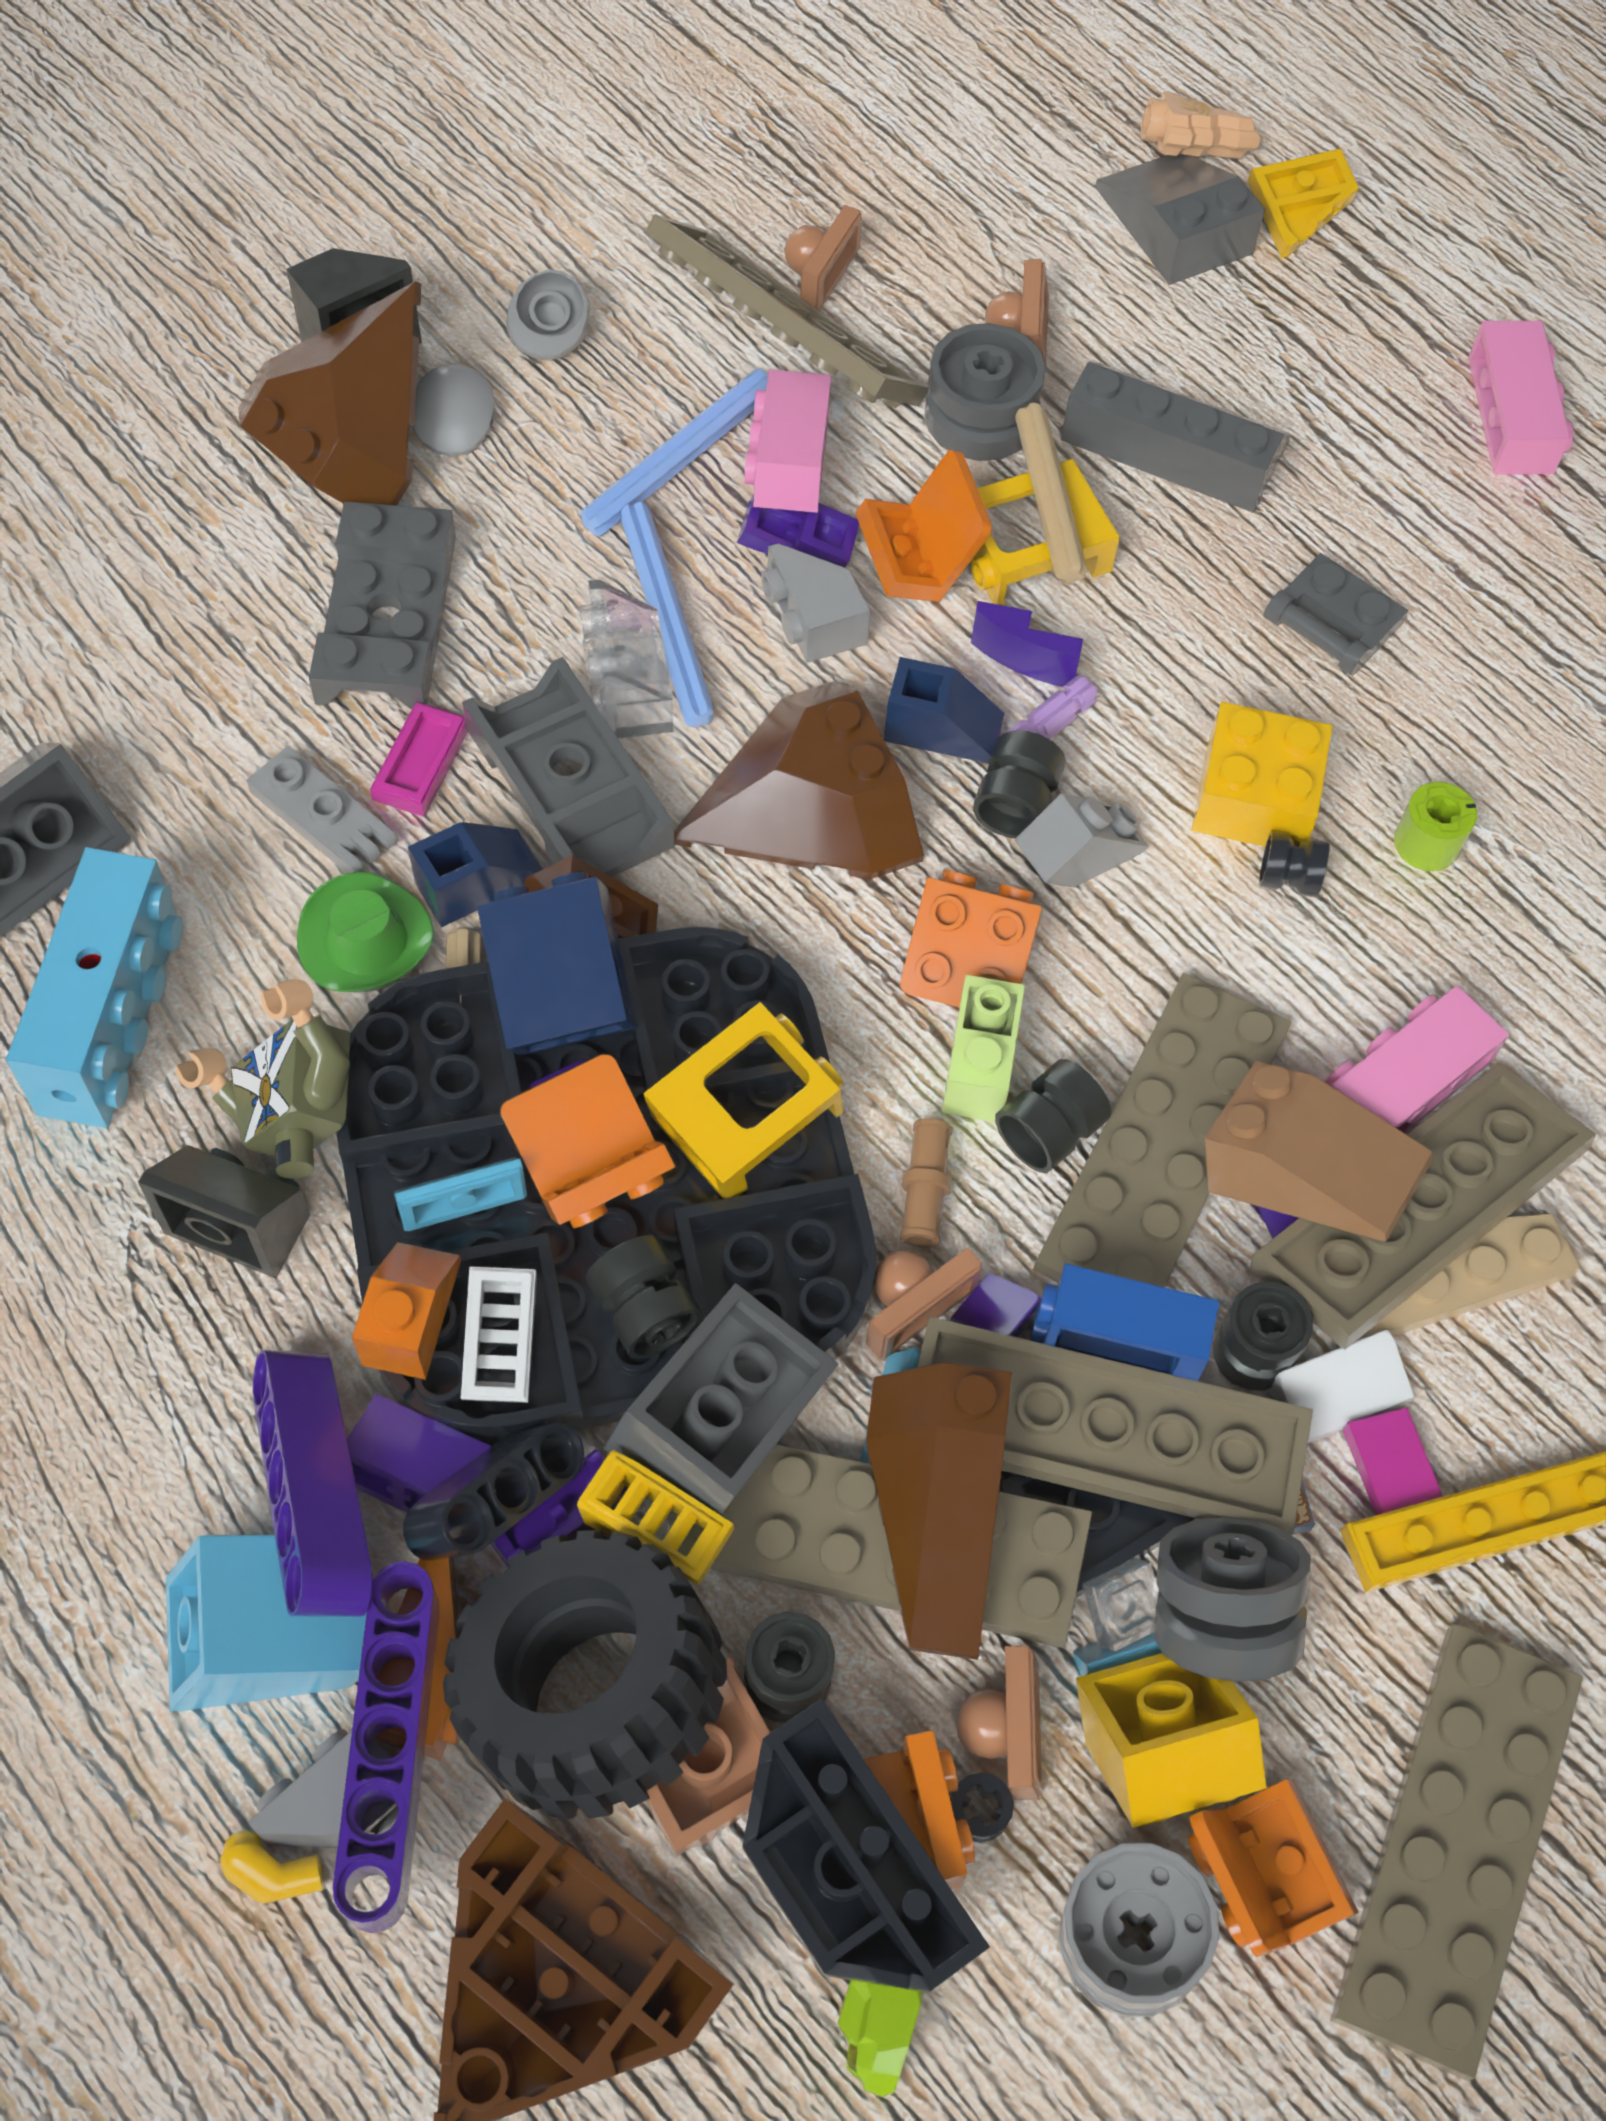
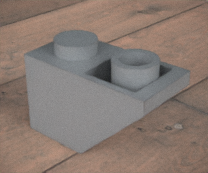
M781 544L768 546L767 570L761 573L764 592L770 603H778L782 611L781 621L785 636L791 645L798 644L806 663L867 645L870 609L850 570Z
M1061 793L1014 840L1045 883L1067 887H1076L1141 855L1149 847L1137 831L1140 828L1138 819L1123 804L1118 802L1112 804L1098 801L1090 796L1083 798Z
M341 1729L332 1734L313 1753L312 1759L315 1763L294 1782L290 1778L281 1780L271 1787L257 1802L256 1808L259 1813L248 1823L267 1845L338 1847L352 1731L348 1733L345 1729ZM373 1739L370 1747L371 1755L382 1760L390 1759L388 1754ZM386 1800L372 1804L363 1815L361 1821L362 1830L372 1835L386 1832L396 1822L398 1806L394 1802Z

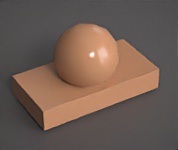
M844 205L827 233L818 226L804 225L795 229L788 236L784 247L785 258L790 269L801 276L800 297L819 311L859 250L861 210L848 205Z
M1042 259L1024 260L1023 295L1012 291L997 295L989 302L985 312V323L1010 327L1030 338L1042 353L1046 367L1049 291L1045 262H1042Z
M968 1247L935 1272L929 1261L917 1252L899 1250L887 1255L876 1267L874 1277V1289L881 1303L886 1305L887 1308L869 1321L866 1344L879 1359L887 1358L927 1327L929 1316L940 1318L973 1292L978 1284L982 1262Z
M1029 1645L1005 1646L1006 1694L992 1689L972 1693L965 1699L958 1710L956 1719L957 1734L964 1747L978 1757L992 1759L1007 1754L1008 1788L1015 1800H1040L1039 1796H1043L1039 1663Z

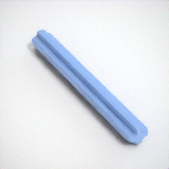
M762 369L753 370L584 507L580 513L582 517L581 523L584 528L589 530L594 536L603 535L622 519L621 510L626 504L634 505L640 501L643 502L753 412L756 390L766 391L768 375Z
M641 501L634 505L626 504L621 510L622 525L684 722L692 728L699 725H708L714 718V707L650 508Z

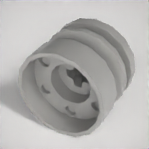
M1122 1843L1095 1855L1075 1877L1059 1923L1060 1954L1073 1984L1095 2006L1121 2017H1153L1179 2005L1210 1968L1220 1938L1217 1904L1204 1877L1180 1854L1153 1843ZM1126 1919L1134 1928L1144 1923L1150 1929L1151 1933L1145 1942L1147 1952L1143 1953L1136 1944L1125 1949L1118 1940L1124 1930L1123 1920Z

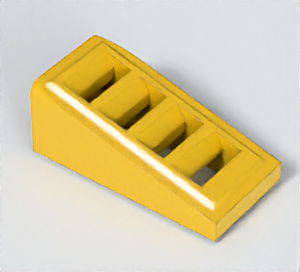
M612 1450L608 1454L577 1504L585 1524L596 1530H602L609 1537H611L612 1532H622L637 1536L642 1546L643 1544H654L668 1554L675 1567H680L687 1580L698 1586L735 1529L734 1524L616 1450ZM625 1486L628 1487L616 1508L612 1510L611 1507ZM647 1497L654 1502L637 1526L631 1522V1519ZM670 1511H673L679 1516L663 1541L654 1536ZM697 1524L704 1528L686 1557L679 1553L678 1549L693 1525Z

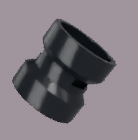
M1271 830L1262 858L1259 887L1277 890L1287 880L1289 881V887H1294L1299 895L1317 898L1326 873L1330 850L1329 841L1311 838L1306 842L1299 841L1294 846V841L1289 833Z

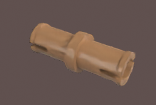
M924 1118L916 1120L913 1124L914 1135L910 1169L904 1171L902 1175L901 1187L907 1194L903 1227L900 1232V1240H904L903 1243L913 1247L931 1248L938 1246L940 1243L939 1232L943 1196L950 1193L952 1181L951 1177L946 1174L950 1136L952 1135L953 1127L943 1120Z

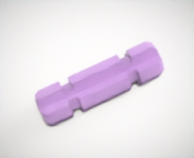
M1083 675L1074 677L1063 686L1065 692L1059 690L1027 715L1029 721L1021 720L1008 732L1014 730L1030 731L1051 739L1077 718L1075 712L1083 713L1095 703L1098 693L1095 684L1090 683Z

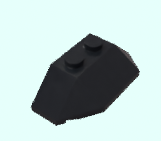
M822 1698L762 1739L742 1850L824 1976L930 1993L990 1948Z

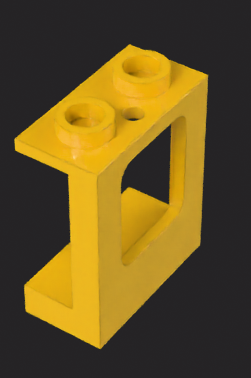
M1070 459L1060 462L1087 569L1092 578L1112 572L1120 537L1075 461ZM1029 472L977 488L985 509L1034 494ZM991 534L970 561L973 579L977 587L981 591H987L993 604L1003 606L1007 584L1053 570L1047 542L1007 553L998 548Z
M761 1002L643 1093L651 1117L723 1199L737 1197L745 1192L748 1187L744 1175L826 1109H829L836 1118L844 1112L840 1089L844 1084L834 1067L821 1056L814 1061L800 1046L804 1040L795 1025L782 1013L774 1017ZM762 1036L802 1079L806 1086L758 1125L746 1129L740 1127L705 1088V1081L717 1069L758 1037Z

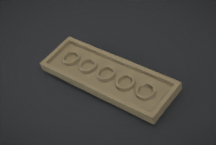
M654 214L645 233L661 244L658 252L662 256L682 267H685L687 263L698 270L695 278L701 284L721 294L725 289L736 297L733 302V306L755 320H760L761 317H764L774 324L770 332L775 337L795 348L802 344L812 352L809 360L814 365L832 375H836L839 371L851 379L848 388L859 397L871 403H875L878 398L894 408H897L899 403L920 406L929 389L923 383L708 231Z
M1183 972L1111 1113V1118L1106 1122L1035 1262L1033 1271L1058 1282L1066 1263L1165 1287L1210 1194L1208 1192L1205 1136L1254 1062L1259 1061L1272 1065L1292 1021Z
M1499 1062L1407 1134V1136L1432 1151V1162L1386 1242L1299 1218L1253 1254L1250 1270L1264 1282H1278L1294 1289L1306 1301L1312 1313L1313 1323L1346 1350L1591 1148L1596 1133Z
M929 1316L917 1368L940 1363H952L1012 1372L1002 1462L1003 1471L1197 1519L1231 1517L1255 1520L1278 1527L1293 1535L1313 1409Z
M777 1444L723 1513L722 1517L732 1522L735 1529L710 1569L900 1611L892 1572L893 1565L878 1506L879 1498L872 1465ZM999 1492L982 1630L1066 1648L1092 1511ZM694 1524L679 1547L678 1552L687 1557L704 1528Z
M1455 1623L1446 1630L1331 2015V2022L1463 2080L1475 2079L1583 1680L1582 1675Z

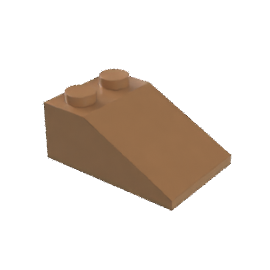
M1259 1061L1254 1062L1205 1136L1208 1192L1386 1242L1432 1162L1431 1150L1314 1075Z

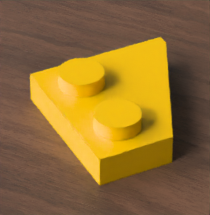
M1341 148L1252 168L1247 180L1253 195L1265 208L1263 218L1281 258L1291 255L1354 200L1359 189Z

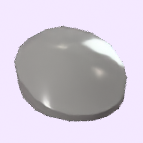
M552 269L535 273L521 283L510 301L506 321L507 332L513 345L521 352L541 360L561 358L572 352L582 342L589 325L590 305L582 286L574 277L562 271Z
M450 364L432 369L420 378L417 384L415 426H412L415 436L423 446L437 454L452 457L466 455L474 451L485 440L490 431L495 406L492 386L482 373L469 366Z

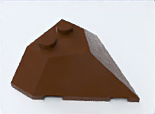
M417 281L264 362L238 407L240 426L310 485L341 503L345 501L397 506L412 482L413 460L407 458L408 428L409 426H415L419 338L413 336L414 306L421 305L422 286Z
M833 681L783 697L674 830V845L691 848L692 842L719 846L724 847V854L814 869L815 864L849 869L850 876L865 879H874L923 862L924 859L905 778L858 690Z
M505 1798L459 1859L457 1878L459 1897L455 1937L451 1938L439 2059L442 2069L437 2112H434L433 2121H495L688 2049L735 1984L684 1935L586 1855L512 1801Z

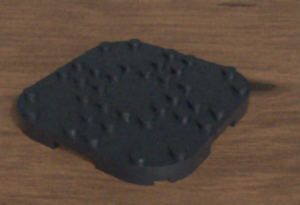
M687 927L620 938L619 943L638 1028L524 1056H519L506 1049L488 962L419 974L391 986L367 1004L369 1012L357 1023L350 1033V1069L348 1072L346 1120L343 1127L336 1132L339 1154L343 1164L357 1255V1274L362 1304L371 1276L397 1242L456 1254L461 1257V1263L426 1380L379 1370L387 1388L400 1405L486 1444H495L506 1435L516 1431L553 1422L566 1423L575 1430L619 1422L628 1408L692 1335L691 1333L678 1344L656 1355L641 1359L630 1358L611 1322L615 1314L604 1312L586 1279L589 1268L612 1248L639 1236L653 1235L660 1239L677 1270L673 1280L685 1282L702 1311L703 1318L700 1324L736 1283L834 1360L846 1350L863 1324L872 1296L876 1268V1244L859 1174H854L840 1115L836 1118L829 1109H826L744 1175L748 1187L745 1192L737 1197L723 1199L651 1117L643 1094L759 1002L774 1017L782 1013L795 1025L804 1040L800 1046L814 1061L821 1056L830 1063L817 1010L806 984L796 970L779 954L773 958L749 945V937L717 928ZM762 1036L736 1054L705 1081V1088L740 1127L746 1129L758 1125L806 1086L802 1079ZM606 1054L616 1060L654 1140L665 1145L675 1167L661 1174L665 1183L659 1188L635 1199H630L628 1193L625 1192L605 1202L604 1204L608 1212L596 1220L577 1228L572 1227L570 1220L559 1225L551 1219L501 1117L500 1109L506 1100L531 1089L529 1085L581 1059L588 1061L598 1055ZM514 1157L520 1158L527 1192L525 1199L416 1230L404 1231L394 1191ZM470 1267L536 1270L537 1285L528 1403L461 1400ZM484 1292L483 1304L520 1305L521 1294ZM482 1317L481 1329L518 1331L519 1319ZM480 1343L479 1355L517 1356L518 1344ZM478 1368L477 1381L515 1383L516 1370Z

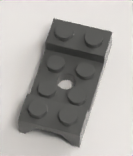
M344 501L335 543L338 562L324 633H317L309 673V682L315 705H327L344 689L389 692L411 710L416 701L428 704L456 541L452 510ZM390 606L399 610L398 613L389 619H378L372 616L381 607Z
M564 657L558 658L551 663L535 689L502 704L492 706L473 697L462 702L467 731L492 769L498 767L544 839L546 854L553 864L573 855L608 876L613 877L674 847V821ZM564 760L578 762L583 766L579 772L569 776L559 775L552 770L558 762Z

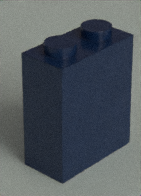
M585 872L569 873L554 878L552 880L553 887L529 892L528 887L508 888L494 893L493 902L477 905L506 1049L519 1056L638 1028L608 888L596 876L588 878V874Z

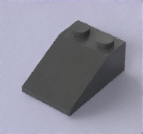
M1179 154L1178 156L1166 155L1096 180L1095 188L1169 285L1248 257L1254 253L1265 208L1241 178L1235 174L1193 156Z
M735 1283L628 1408L605 1444L604 1449L609 1453L612 1450H616L638 1462L722 1516L839 1363Z

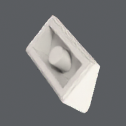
M1384 1330L1356 1341L1346 1350L1339 1348L1278 1373L1270 1390L1274 1400L1313 1409L1308 1443L1342 1430L1348 1422L1379 1415L1411 1402L1414 1398L1396 1342L1389 1330Z

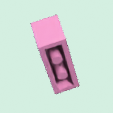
M1482 321L1468 356L1493 475L1555 474L1563 454L1569 452L1572 446L1573 425L1571 421H1566L1563 410L1564 388L1562 382L1556 380L1553 367L1555 359L1554 346L1551 342H1547L1543 321Z
M769 369L766 391L756 390L754 420L751 421L749 451L746 454L744 484L754 485L753 507L818 513L829 415L831 375Z
M1458 985L1439 1000L1433 994L1425 998L1408 1016L1409 1024L1399 1032L1395 1031L1392 1027L1386 1029L1369 1045L1366 1050L1368 1056L1357 1065L1351 1060L1346 1061L1328 1077L1325 1083L1405 1134L1490 1065L1510 1035Z

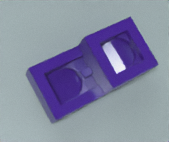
M754 494L748 502L738 536V544L768 554V546L781 544L846 568L850 562L859 527L857 519L821 503L818 505V513L753 507Z
M978 601L971 644L981 652L1015 672L1051 685L1063 687L1076 676L1083 643L1082 638L1029 629L1032 611Z

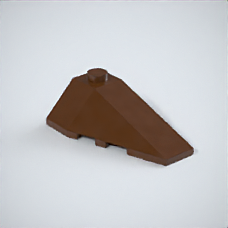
M940 1363L874 1377L865 1444L869 1463L872 1465L879 1498L878 1506L882 1525L885 1527L893 1565L892 1572L908 1649L911 1651L978 1660L1006 1437L1012 1372Z

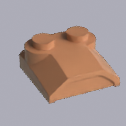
M731 1656L726 1658L727 1680L723 1687H717L724 1698L719 1718L715 1723L707 1721L704 1727L710 1738L697 1757L690 1753L679 1765L683 1773L668 1787L662 1780L647 1790L650 1799L646 1800L645 1803L676 1856L690 1848L707 1844L722 1829L749 1813L762 1739L770 1734V1731L749 1696Z

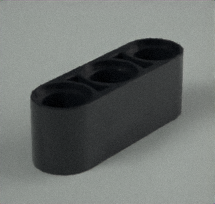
M561 1422L526 1428L506 1435L414 1503L407 1511L403 1522V1536L407 1547L414 1556L426 1561L471 1555L483 1550L576 1477L581 1471L584 1462V1446L581 1437L573 1427ZM447 1520H448V1523H449V1526H450V1527H449V1531H448V1528H447Z

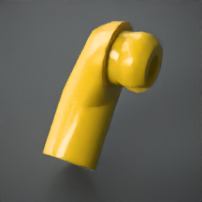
M247 1830L233 1833L224 1844L220 1865L226 1879L257 1902L271 1903L324 1890V1876L319 1854L279 1862L263 1849L259 1843L260 1836Z

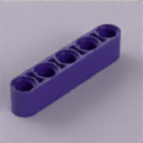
M261 1350L255 1362L252 1392L287 1611L290 1616L362 1617L367 1612L371 1599L372 1568L330 1356L327 1353Z
M406 1561L392 1563L384 1567L372 1581L371 1599L366 1614L333 1879V1898L339 1911L358 1930L368 1933L382 1932L395 1925L404 1914L408 1902L440 1614L439 1600L427 1572L417 1564ZM411 1588L423 1594L420 1605L409 1614L396 1615L387 1610L389 1600L402 1589ZM404 1657L411 1659L415 1663L413 1674L403 1684L387 1686L379 1682L381 1669L390 1660ZM397 1728L407 1734L404 1748L393 1758L382 1760L371 1755L370 1747L372 1741L383 1730ZM385 1800L394 1802L398 1806L396 1822L389 1830L376 1835L365 1833L362 1830L361 1821L369 1806L378 1801ZM373 1875L386 1877L389 1880L390 1890L382 1906L369 1912L354 1909L352 1896L359 1882Z

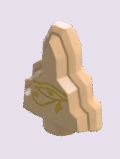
M1164 91L1159 99L1150 98L1148 100L1141 125V139L1156 142L1162 154L1172 156L1183 154L1200 157L1208 154L1225 158H1241L1247 151L1257 149L1261 139L1256 128H1254L1253 118L1236 112L1217 109L1205 102L1184 98L1180 94Z

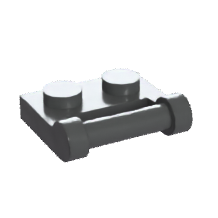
M1320 553L1284 590H1280L1268 603L1263 617L1276 626L1281 623L1285 624L1339 660L1338 667L1349 675L1354 676L1404 623L1408 610Z

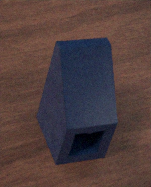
M900 657L888 699L884 741L989 764L994 746L1000 736L1005 713L955 668Z
M459 822L408 846L415 885L441 927L477 911V905L493 902V894L498 891L513 887H524L525 878L543 870L518 829Z

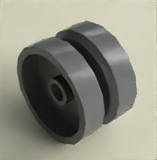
M983 323L966 325L949 332L935 346L930 362L929 389L926 396L924 415L929 433L941 447L948 451H961L965 458L976 461L999 460L1022 450L1023 447L1015 416L1018 409L1026 408L1030 403L1040 404L1046 373L1042 353L1030 338L1010 327Z
M1231 1517L1196 1519L1174 1527L1161 1539L1158 1553L1157 1586L1160 1592L1158 1593L1156 1603L1154 1639L1163 1655L1185 1670L1212 1679L1237 1682L1270 1679L1292 1670L1304 1656L1307 1609L1304 1605L1308 1602L1311 1555L1301 1541L1278 1527L1255 1520Z

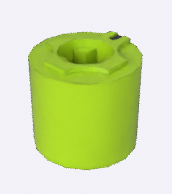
M1431 782L1420 786L1413 792L1394 834V845L1400 857L1410 866L1422 871H1439L1450 867L1458 859L1477 820V807L1473 798L1460 787L1447 782Z

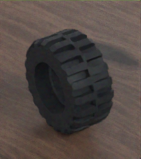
M602 1530L577 1531V1536L574 1540L567 1541L564 1535H557L541 1541L542 1549L529 1555L526 1550L520 1551L507 1560L510 1564L507 1570L497 1578L491 1573L478 1587L477 1591L481 1595L474 1606L466 1604L455 1625L461 1632L459 1639L451 1638L449 1641L444 1665L451 1673L445 1675L443 1691L445 1703L452 1710L450 1721L457 1735L503 1790L507 1789L517 1802L531 1810L543 1807L548 1815L552 1817L571 1819L576 1817L578 1808H581L585 1815L591 1819L613 1814L614 1804L624 1801L630 1809L650 1799L647 1790L662 1780L668 1787L683 1773L679 1765L689 1753L694 1757L699 1755L710 1738L704 1730L707 1721L715 1723L718 1720L724 1698L717 1687H723L727 1680V1660L720 1651L723 1641L716 1624L680 1567H675L668 1554L654 1544H643L642 1546L637 1536L626 1533L612 1532L608 1540ZM629 1633L636 1635L634 1650L626 1668L617 1681L600 1697L580 1708L567 1712H537L540 1692L547 1676L557 1662L570 1650L588 1639L604 1634Z

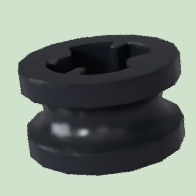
M976 1773L968 1775L958 1783V1790L954 1791L950 1798L955 1821L966 1819L973 1842L984 1843L997 1838L1003 1833L1013 1815L1014 1802L1010 1790L1002 1780L992 1774ZM977 1790L982 1799L994 1797L998 1802L999 1808L994 1809L991 1818L996 1820V1822L985 1826L980 1817L967 1819L962 1808H967L971 1801V1798L966 1795L967 1793Z

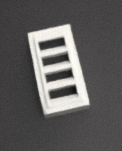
M470 1267L461 1400L528 1403L537 1285L536 1270ZM484 1292L521 1294L520 1305L483 1304ZM482 1317L519 1319V1330L481 1329ZM480 1343L518 1344L517 1356L479 1355ZM478 1368L516 1370L515 1383L477 1381Z

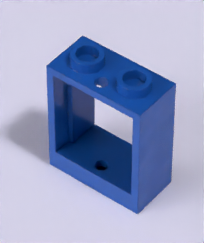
M1065 1263L1058 1284H1045L1040 1307L1036 1311L1030 1341L1198 1381L1209 1361L1219 1301Z

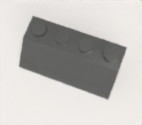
M1088 361L1069 395L1061 441L1254 513L1289 442L1291 434L1107 365Z
M41 743L0 772V937L72 884L85 847L114 852L131 839L61 743Z

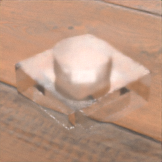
M1134 1558L1082 1584L1099 1647L1116 1652L1155 1632V1611L1159 1591L1151 1562Z

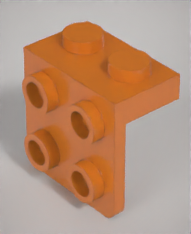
M955 450L946 452L910 504L864 499L855 512L883 590L888 597L940 602L989 538L992 529L991 521L964 454L961 451Z
M946 869L943 870L941 880L927 877L900 979L902 991L909 995L959 1008L965 975L1022 984L1035 932L1038 928L1043 906L1031 904L1034 892L1000 884L998 894L996 895L975 889L977 877Z
M598 1055L506 1100L501 1106V1117L551 1219L559 1225L569 1220L573 1228L588 1224L608 1212L604 1204L605 1202L625 1192L628 1193L630 1199L641 1197L662 1186L665 1182L661 1174L675 1167L665 1145L654 1140L616 1060L610 1055Z
M931 1730L906 1736L901 1751L864 1758L863 1760L951 1889L960 1888L968 1875L966 1864L975 1862V1851L966 1819L955 1821L949 1792L957 1791L958 1783L950 1750L948 1748L938 1750L934 1731Z
M1292 1778L1285 1779L1226 1809L1202 1810L1189 1817L1194 1834L1188 1836L1191 1852L1201 1871L1207 1877L1215 1875L1227 1900V1903L1221 1906V1912L1231 1936L1241 1948L1248 1945L1254 1956L1259 1957L1285 1949L1359 1913Z

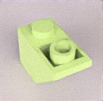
M965 975L941 1113L995 1122V1114L1005 1106L1009 1092L1025 989L1024 984Z

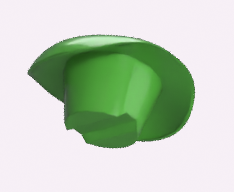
M367 872L339 875L318 887L306 901L301 911L297 929V949L305 971L320 986L337 992H371L396 984L419 965L433 941L432 922L421 902L409 891L393 881Z

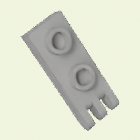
M289 745L246 780L249 791L253 796L346 873L362 872L364 870L361 862L352 854L353 852H356L370 864L381 856L378 848L369 840L370 837L385 849H389L397 842L395 834L388 826Z

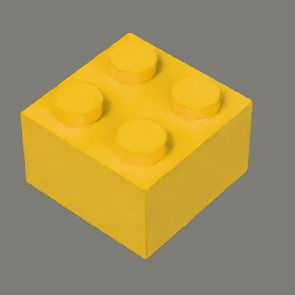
M1221 701L1208 740L1191 831L1264 847L1271 830L1289 833L1294 841V846L1299 841H1308L1318 818L1333 725Z
M1163 1653L1076 1677L1086 1747L1132 1828L1152 1822L1165 1821L1175 1815L1216 1803L1229 1802L1239 1796L1266 1789L1258 1717L1233 1681L1212 1679L1185 1670L1163 1655Z

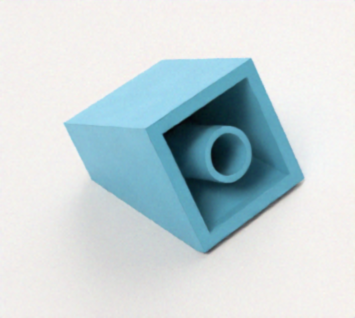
M275 1535L198 1536L166 1576L170 1712L351 1688L358 1681L367 1612L362 1617L290 1616L285 1602Z

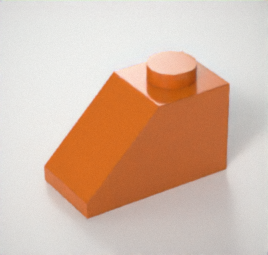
M397 1242L370 1278L352 1335V1340L362 1366L426 1380L461 1263L460 1255Z

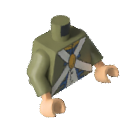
M290 979L277 983L274 988L264 990L261 994V1003L264 1011L271 1019L281 1020L287 1017H292L293 1019L231 1067L232 1080L229 1081L225 1077L227 1065L223 1053L218 1049L208 1047L189 1051V1056L194 1061L178 1064L176 1066V1075L179 1081L188 1088L208 1084L216 1093L212 1099L238 1127L241 1143L248 1150L275 1156L276 1173L279 1176L299 1179L307 1177L314 1172L313 1149L339 1131L346 1120L348 1072L350 1069V1032L327 1025L320 1014L314 1017L309 1010L313 1004L311 987L303 980Z

